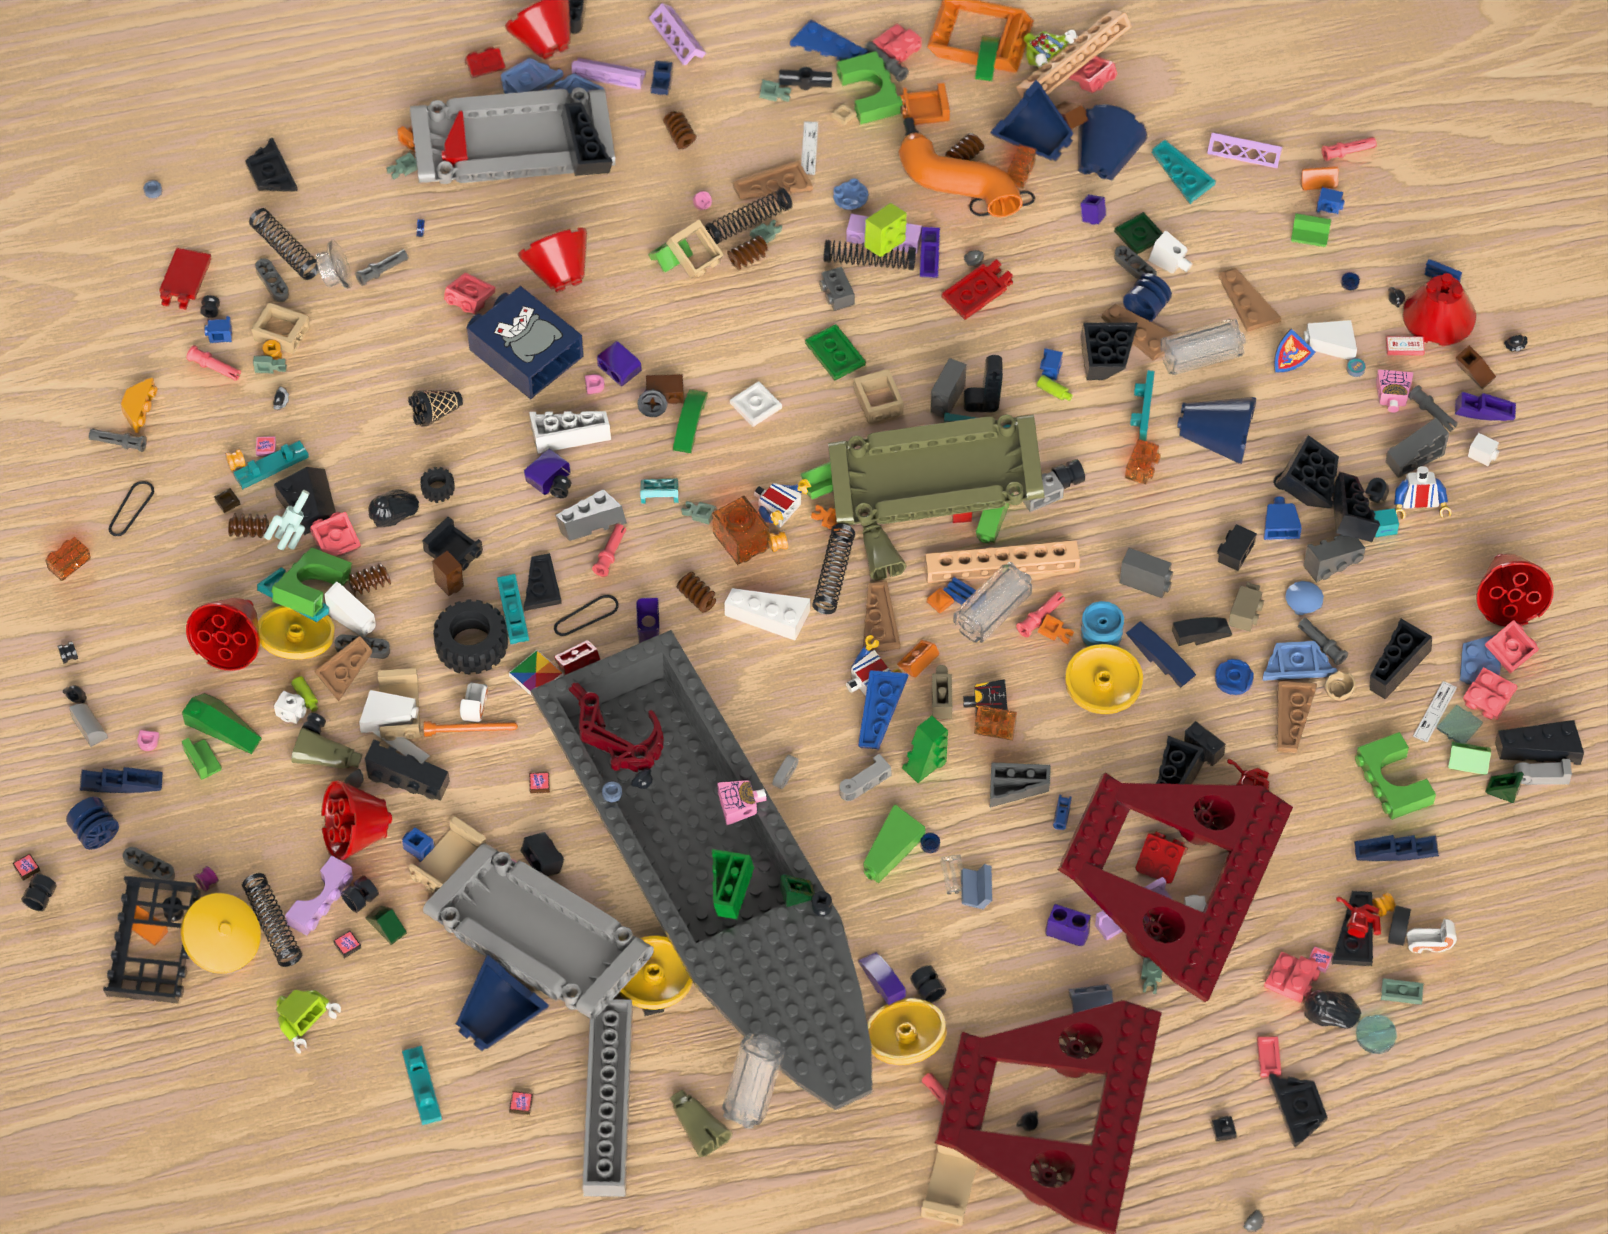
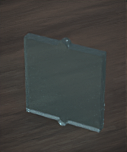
M1456 705L1437 726V729L1447 735L1448 739L1466 744L1483 722L1473 716L1472 712H1467Z

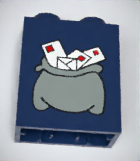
M519 286L510 294L507 292L501 294L496 299L493 308L484 315L476 314L467 325L469 350L530 400L584 357L582 334L522 286Z

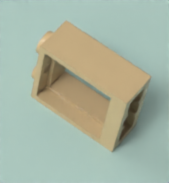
M700 220L689 225L666 242L690 278L695 275L697 277L702 276L707 272L706 268L709 266L714 268L721 263L720 259L724 256ZM696 233L712 259L696 269L678 244Z
M268 303L266 308L262 309L258 321L254 322L251 331L253 332L254 341L264 344L266 341L276 340L280 343L282 351L294 354L310 328L309 318L306 315ZM271 317L295 324L287 338L264 330Z
M889 369L854 378V391L868 423L879 422L883 419L903 414L904 402ZM888 386L895 401L871 408L865 392Z

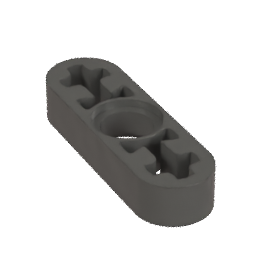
M1119 246L1115 249V261L1137 280L1145 273L1157 276L1156 270L1127 246ZM1138 263L1140 267L1133 268L1131 267V264Z
M268 259L258 260L255 264L256 272L273 299L277 302L286 301L289 298L288 287L271 261ZM269 278L277 279L274 283H269L267 280ZM278 287H279L280 292L283 293V294H280L279 292L277 293V288H278Z
M339 635L335 639L336 651L340 652L359 636ZM362 637L370 648L371 645H374L370 658L384 659L390 655V645L387 640Z
M129 847L124 850L123 859L128 867L152 879L174 880L175 872L172 865L136 847ZM136 855V859H135V858H131V859L129 860V856L132 857V856ZM146 862L154 863L151 869L143 867ZM167 871H169V875L165 874L164 876H162V872L166 873Z

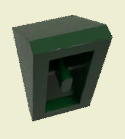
M1515 772L1491 776L1485 792L1514 804L1524 773Z
M784 874L780 876V890L786 907L812 900L815 891L810 880Z
M381 905L366 917V920L391 945L407 934L392 908Z

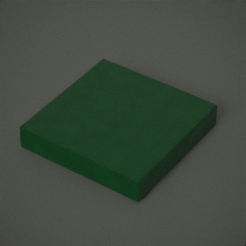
M1144 212L1117 226L1114 230L1119 238L1137 255L1154 246L1155 242L1163 234Z

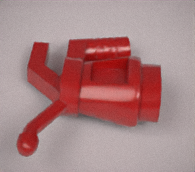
M1231 759L1227 760L1228 764L1234 765L1241 773V778L1236 785H1259L1269 790V781L1267 780L1269 772L1259 768L1243 771L1236 762Z
M1336 897L1338 902H1343L1352 911L1347 923L1350 935L1358 938L1365 937V934L1368 932V922L1373 923L1374 935L1381 934L1380 917L1377 916L1379 908L1368 904L1359 908H1353L1342 897Z

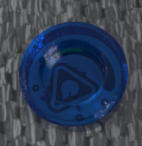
M418 219L416 237H424V219Z
M1348 272L1342 276L1341 285L1344 289L1352 291L1359 287L1360 278L1357 274Z
M934 833L924 834L920 840L921 849L926 853L938 851L940 848V838Z

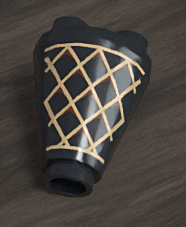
M415 390L412 396L408 397V403L413 409L415 425L425 427L457 410L459 406L463 405V398L460 392Z

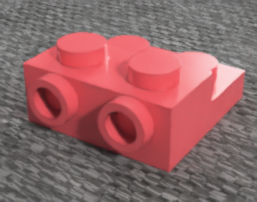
M896 23L872 42L890 58L897 59L900 63L921 48L922 38L910 28L905 30Z
M1095 56L1068 79L1078 82L1081 89L1094 93L1097 90H1101L1105 83L1113 81L1116 78L1117 71L1113 62Z
M465 272L446 287L444 300L449 305L461 307L466 313L475 314L484 307L485 300L495 293L496 287Z
M336 512L324 521L323 519L316 520L310 527L317 546H319L321 551L338 557L361 547L346 512Z
M1514 620L1485 644L1510 674L1539 650L1536 642L1529 638L1524 632L1523 627Z
M1483 667L1475 682H1472L1463 700L1468 708L1472 710L1477 708L1482 711V715L1486 718L1498 720L1518 686Z
M1281 951L1264 987L1302 1003L1304 997H1307L1312 991V982H1316L1321 973L1318 970L1319 963L1300 956L1298 959Z

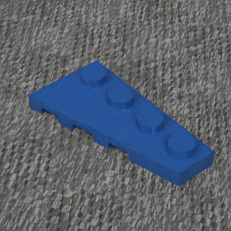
M810 20L790 41V46L804 47V50L809 52L814 50L820 52L822 56L836 57V60L839 61L868 54L866 49L813 20Z
M870 670L858 744L860 748H880L909 675L907 673Z

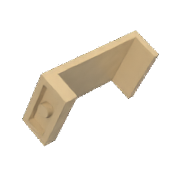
M417 668L378 671L379 692L413 698L416 701V707L419 708ZM419 711L417 718L413 719L412 725L380 727L381 738H385L387 741H393L396 737H404L409 740L420 738Z
M455 816L449 821L451 830L418 866L412 863L409 865L411 878L417 883L421 882L431 893H435L481 844L486 843L484 835Z
M938 1145V1153L926 1199L923 1201L921 1217L962 1226L978 1164L954 1149Z

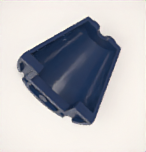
M1037 80L1026 90L1024 97L1004 120L1001 119L990 132L996 138L1055 162L1062 155L1061 150L1064 147L1067 149L1073 142L1071 137L1074 134Z
M1105 104L1094 105L1092 109H1086L1088 121L1078 126V172L1087 175L1097 173L1102 179L1113 180L1145 143L1147 131L1142 122L1139 123L1135 119L1136 116L1123 108Z
M1247 397L1191 403L1183 402L1181 408L1183 417H1179L1177 428H1181L1179 436L1242 464L1257 398Z
M488 955L483 962L456 1025L460 1027L458 1032L466 1039L469 1037L474 1039L475 1042L473 1044L483 1052L484 1049L487 1050L547 1010L550 1005L538 995L532 993Z

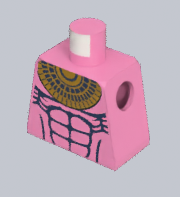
M1378 369L1376 386L1379 403L1381 405H1388L1389 412H1398L1399 406H1406L1413 372Z
M750 781L718 783V795L727 825L755 815L757 813L756 803L766 801L765 790L753 791Z

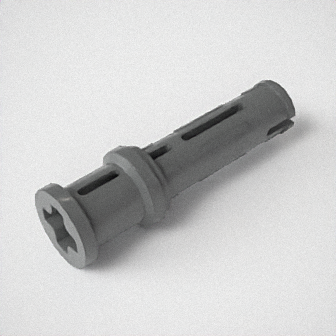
M872 41L865 45L864 49L868 53L876 51L879 58L882 57L885 69L892 73L897 81H903L907 77L909 70L906 67H902L897 59L890 58Z
M402 249L377 264L371 263L362 271H356V278L364 286L371 279L379 278L380 274L408 260V255Z
M1420 385L1413 388L1409 393L1408 398L1410 400L1413 399L1420 405L1419 408L1421 410H1427L1432 416L1437 418L1449 432L1454 430L1449 423L1456 428L1458 422L1453 420L1435 404L1433 397L1424 393Z
M93 428L89 432V440L121 445L124 449L132 448L137 449L139 452H144L146 448V436L138 437L131 435V433L122 435Z
M1307 618L1299 622L1298 628L1322 648L1323 653L1329 655L1336 665H1340L1346 660L1348 652L1342 650L1335 640L1327 638Z

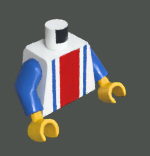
M1425 466L1418 467L1417 473H1408L1406 479L1395 489L1396 514L1401 511V519L1405 518L1402 506L1403 508L1439 507V504H1441L1439 509L1441 517L1443 518L1442 511L1445 509L1448 510V514L1451 516V510L1446 504L1448 498L1445 486L1440 479L1435 478L1433 472H1428V468Z
M803 479L796 485L773 483L768 490L760 486L757 487L754 496L759 498L758 511L763 522L774 523V525L781 528L801 505V493L807 494V488L811 487L808 480Z
M872 635L866 637L865 643L867 646L862 648L852 665V680L846 683V687L851 693L860 689L866 696L870 670L891 672L877 652L871 650L879 646L878 640L871 644L874 638ZM895 669L892 671L896 673H902L900 669Z

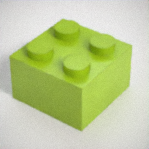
M889 203L868 217L865 224V248L882 257L899 244H902L906 239L907 213L894 204Z

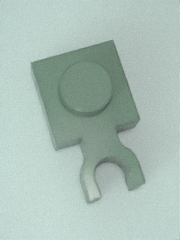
M762 80L759 98L777 101L778 97L783 101L789 102L790 96L785 94H790L791 88H779L780 83Z
M409 152L395 160L396 165L386 168L388 174L394 172L392 173L393 180L398 178L401 173L407 176L417 170L416 158Z
M776 220L771 221L768 226L762 223L751 230L750 236L755 239L756 236L760 235L767 244L775 239V235L782 231L783 226L774 227Z
M254 356L255 373H274V370L286 372V359L273 360L272 356Z
M686 501V507L689 509H681L682 515L692 516V520L705 524H710L717 513L716 506L699 502L696 506L692 502Z
M1148 958L1143 960L1141 979L1146 980L1143 992L1146 993V988L1152 986L1154 988L1153 994H1156V982H1161L1162 970Z

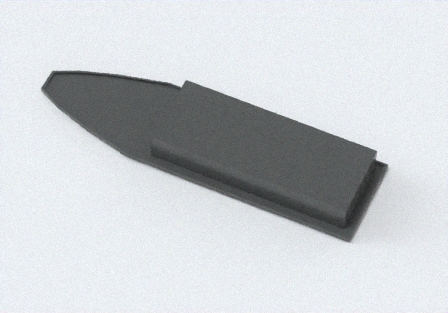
M672 630L530 690L535 703L695 987L753 1047L795 1084L834 1110L872 1094L871 1042L861 988L841 916L833 903L831 912L824 917L813 913L812 900L786 907L780 890V876L783 874L810 880L815 893L825 891ZM578 682L587 693L593 692L597 694L600 711L606 724L605 730L634 745L645 741L651 735L654 726L649 718L648 711L652 710L655 713L662 727L664 746L663 750H661L660 758L654 760L655 764L650 768L653 782L648 788L632 787L631 782L637 772L621 768L618 771L611 768L612 758L610 753L581 741L579 731V700L569 691L571 684ZM613 781L620 784L622 796L618 801L608 802L603 798L602 787L607 782ZM750 781L753 791L765 790L766 801L756 803L757 813L729 825L726 824L718 795V783ZM712 849L750 855L754 870L737 919L720 917L716 913L713 904Z

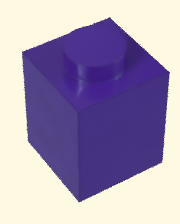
M1090 194L1086 196L1081 202L1082 222L1099 225L1106 217L1105 197Z

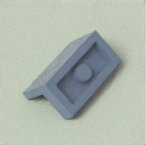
M984 864L978 871L966 868L961 870L963 905L984 909L992 901V870L990 865Z
M1109 984L1069 989L1073 1013L1113 1003L1112 989Z

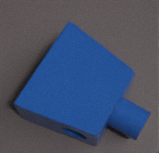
M1275 497L1273 500L1274 504L1267 505L1264 540L1300 539L1302 527L1295 505L1293 503L1285 504L1284 497Z

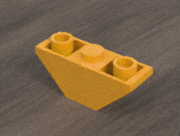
M148 378L127 388L121 402L123 415L135 433H139L141 426L145 425L146 413L151 409V400L157 394V386H155L153 378Z

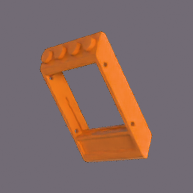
M942 0L927 45L938 58L977 65L978 52L948 47L959 10L1008 19L997 51L994 69L1012 73L1018 72L1027 44L1024 42V37L1031 32L1034 22L1023 9L979 0Z

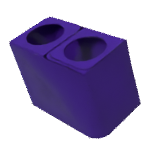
M615 341L597 355L598 367L621 387L642 371L639 359L618 341Z
M549 448L524 469L525 480L542 494L546 495L550 492L555 476L567 477L570 475V465Z
M658 598L638 599L636 602L637 632L639 643H642L659 635ZM645 616H652L655 619V624L651 627H646L642 624V619Z
M1054 904L1046 927L1047 933L1045 932L1046 936L1077 946H1083L1090 933L1091 915ZM1057 917V918H1061V919H1064V920H1063V921H1057V920L1054 919V918ZM1073 923L1082 925V927H1076Z

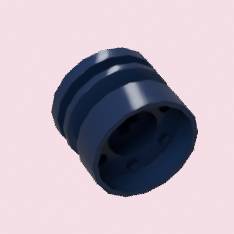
M1145 273L1140 276L1123 297V304L1126 310L1152 322L1172 298V292L1170 287L1160 277Z
M89 797L80 801L69 811L66 817L68 826L74 834H77L78 840L88 850L97 849L107 844L115 837L119 830L117 820L108 811L101 798Z

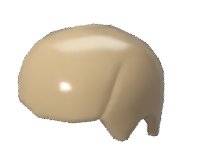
M1337 671L1330 675L1325 682V691L1334 700L1343 701L1348 699L1355 690V679L1349 672Z

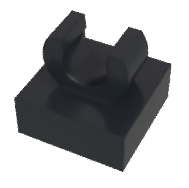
M1232 1116L1219 1117V1119L1211 1121L1216 1142L1237 1137Z

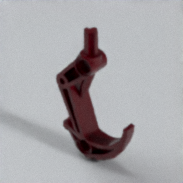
M578 682L571 684L569 691L579 700V731L581 741L610 753L612 758L611 768L615 771L625 768L638 773L645 768H652L655 764L654 760L660 758L661 750H663L664 746L662 727L655 713L652 710L648 711L649 718L654 726L651 735L645 741L634 745L605 730L606 724L600 711L597 694L593 692L587 693Z

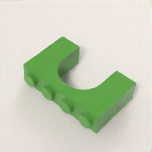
M876 51L837 62V76L842 86L860 81H869L881 88L873 96L855 100L854 111H856L860 125L900 114V108L903 105L900 96H897L896 86L894 83H891L889 71H885L884 61L882 57L879 58Z
M311 547L307 553L302 555L297 563L293 564L287 573L283 574L278 582L274 583L271 591L273 593L272 602L314 617L322 608L323 592L306 586L301 582L309 579H318L333 585L338 582L343 586L349 580L352 563Z
M1400 732L1358 747L1355 756L1356 764L1364 771L1366 781L1372 785L1375 797L1380 799L1384 813L1388 814L1391 820L1433 805L1436 796L1427 779L1408 786H1395L1387 782L1382 776L1381 769L1383 767L1407 758L1409 747Z

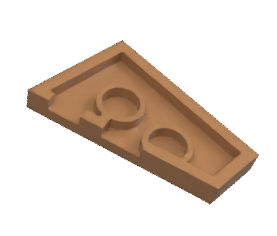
M359 636L314 672L339 701L373 651L362 637Z

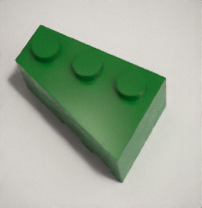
M932 715L917 727L911 743L914 746L913 750L907 754L909 761L903 764L902 767L917 783L921 782L937 768L943 767L947 761L948 730Z
M712 849L713 904L716 913L720 917L737 919L754 870L750 855Z

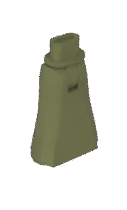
M873 522L869 526H863V540L871 578L875 581L887 578V569L890 577L901 575L907 565L894 548L881 525Z
M303 727L294 746L291 761L298 764L323 765L342 769L349 768L350 766L358 768L362 754L356 753L354 749L329 740Z
M681 1090L670 1098L674 1104L675 1113L699 1157L709 1155L727 1143L732 1137V1132L691 1095H687Z

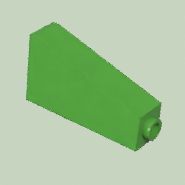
M1006 503L1001 508L983 510L976 530V536L981 542H996L1010 503Z
M894 805L864 861L865 876L879 884L925 837V826L897 805Z

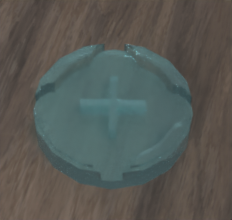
M1382 1015L1364 1017L1356 1029V1040L1365 1051L1373 1054H1382L1389 1051L1397 1039L1394 1023Z

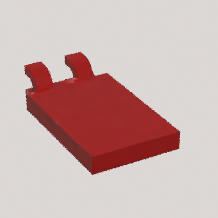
M176 248L160 286V298L163 299L161 303L163 306L169 307L172 296L178 297V302H180L179 309H187L189 300H195L212 260L211 254Z
M996 259L987 267L982 264L941 293V295L966 320L1007 291V286L1013 284L1011 279L1013 274L1008 270L998 278L996 275L1001 273L1002 270L999 268L1001 263Z

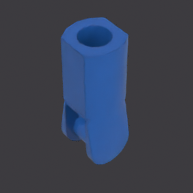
M1059 795L1053 822L1055 829H1066L1072 801L1071 796L1066 798Z

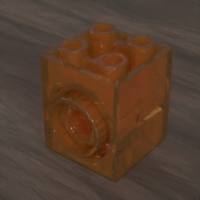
M745 495L712 512L713 534L737 565L748 562L752 557L762 554L769 549V526Z

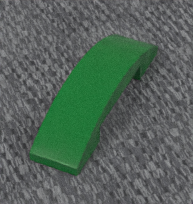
M982 35L975 79L993 81L1000 37Z
M692 389L688 391L680 414L673 451L692 453L696 430L702 409L705 407L708 392Z

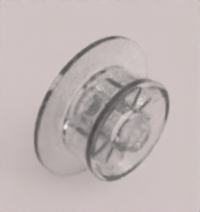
M331 240L327 245L328 251L316 255L319 273L328 287L331 288L341 283L344 288L349 289L352 287V276L348 261L340 246Z

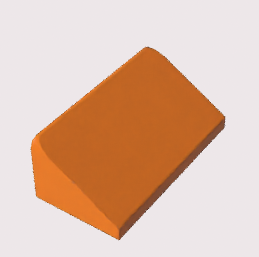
M1338 166L1302 169V189L1337 188Z
M921 640L897 665L912 677H917L939 656V651L935 643Z
M136 906L134 919L148 920L149 913L140 906ZM153 917V921H160L156 917ZM133 923L132 931L154 946L168 933V929L165 926Z

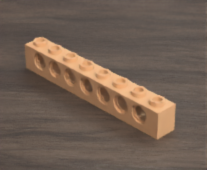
M1111 10L1077 37L1072 44L1066 46L1051 58L1048 63H1045L1017 86L1021 99L1035 80L1040 83L1048 95L1131 27L1126 13Z
M1077 540L1019 546L1009 545L1006 547H989L986 549L963 551L952 550L940 553L932 552L925 555L928 583L952 581L954 577L959 580L1072 571L1079 570L1080 562Z

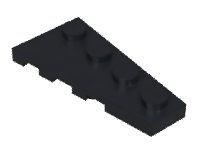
M1352 891L1349 904L1353 908H1359L1366 904L1372 906V892ZM1347 907L1332 964L1372 966L1373 923L1368 922V932L1365 934V937L1358 938L1350 935L1347 923L1352 911Z

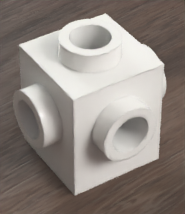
M283 691L274 705L276 716L285 722L297 724L299 719L303 718L306 713L304 699L298 694Z

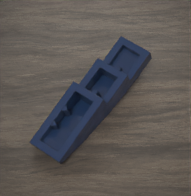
M1141 621L1126 632L1150 663L1154 661L1165 675L1169 674L1180 688L1196 676L1187 663Z
M123 767L122 771L105 768L102 769V772L82 770L79 790L101 793L161 791L163 772Z
M1388 835L1354 841L1357 861H1403L1439 856L1436 835L1417 839L1415 835L1400 838Z

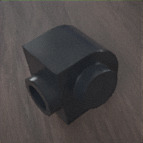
M1374 478L1369 482L1365 493L1370 496L1369 500L1380 503V500L1385 502L1389 493V486L1382 478Z

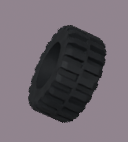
M468 599L462 603L461 601L455 602L454 606L449 605L445 608L446 612L442 611L439 614L433 630L435 649L438 658L447 668H453L454 672L457 673L462 671L464 674L469 675L472 672L480 674L483 670L488 671L492 669V665H498L500 658H504L508 648L507 625L504 616L501 615L497 608L493 609V605L487 602L483 604L481 600L474 602ZM467 629H479L488 634L482 642L474 645H463L454 640L457 634Z

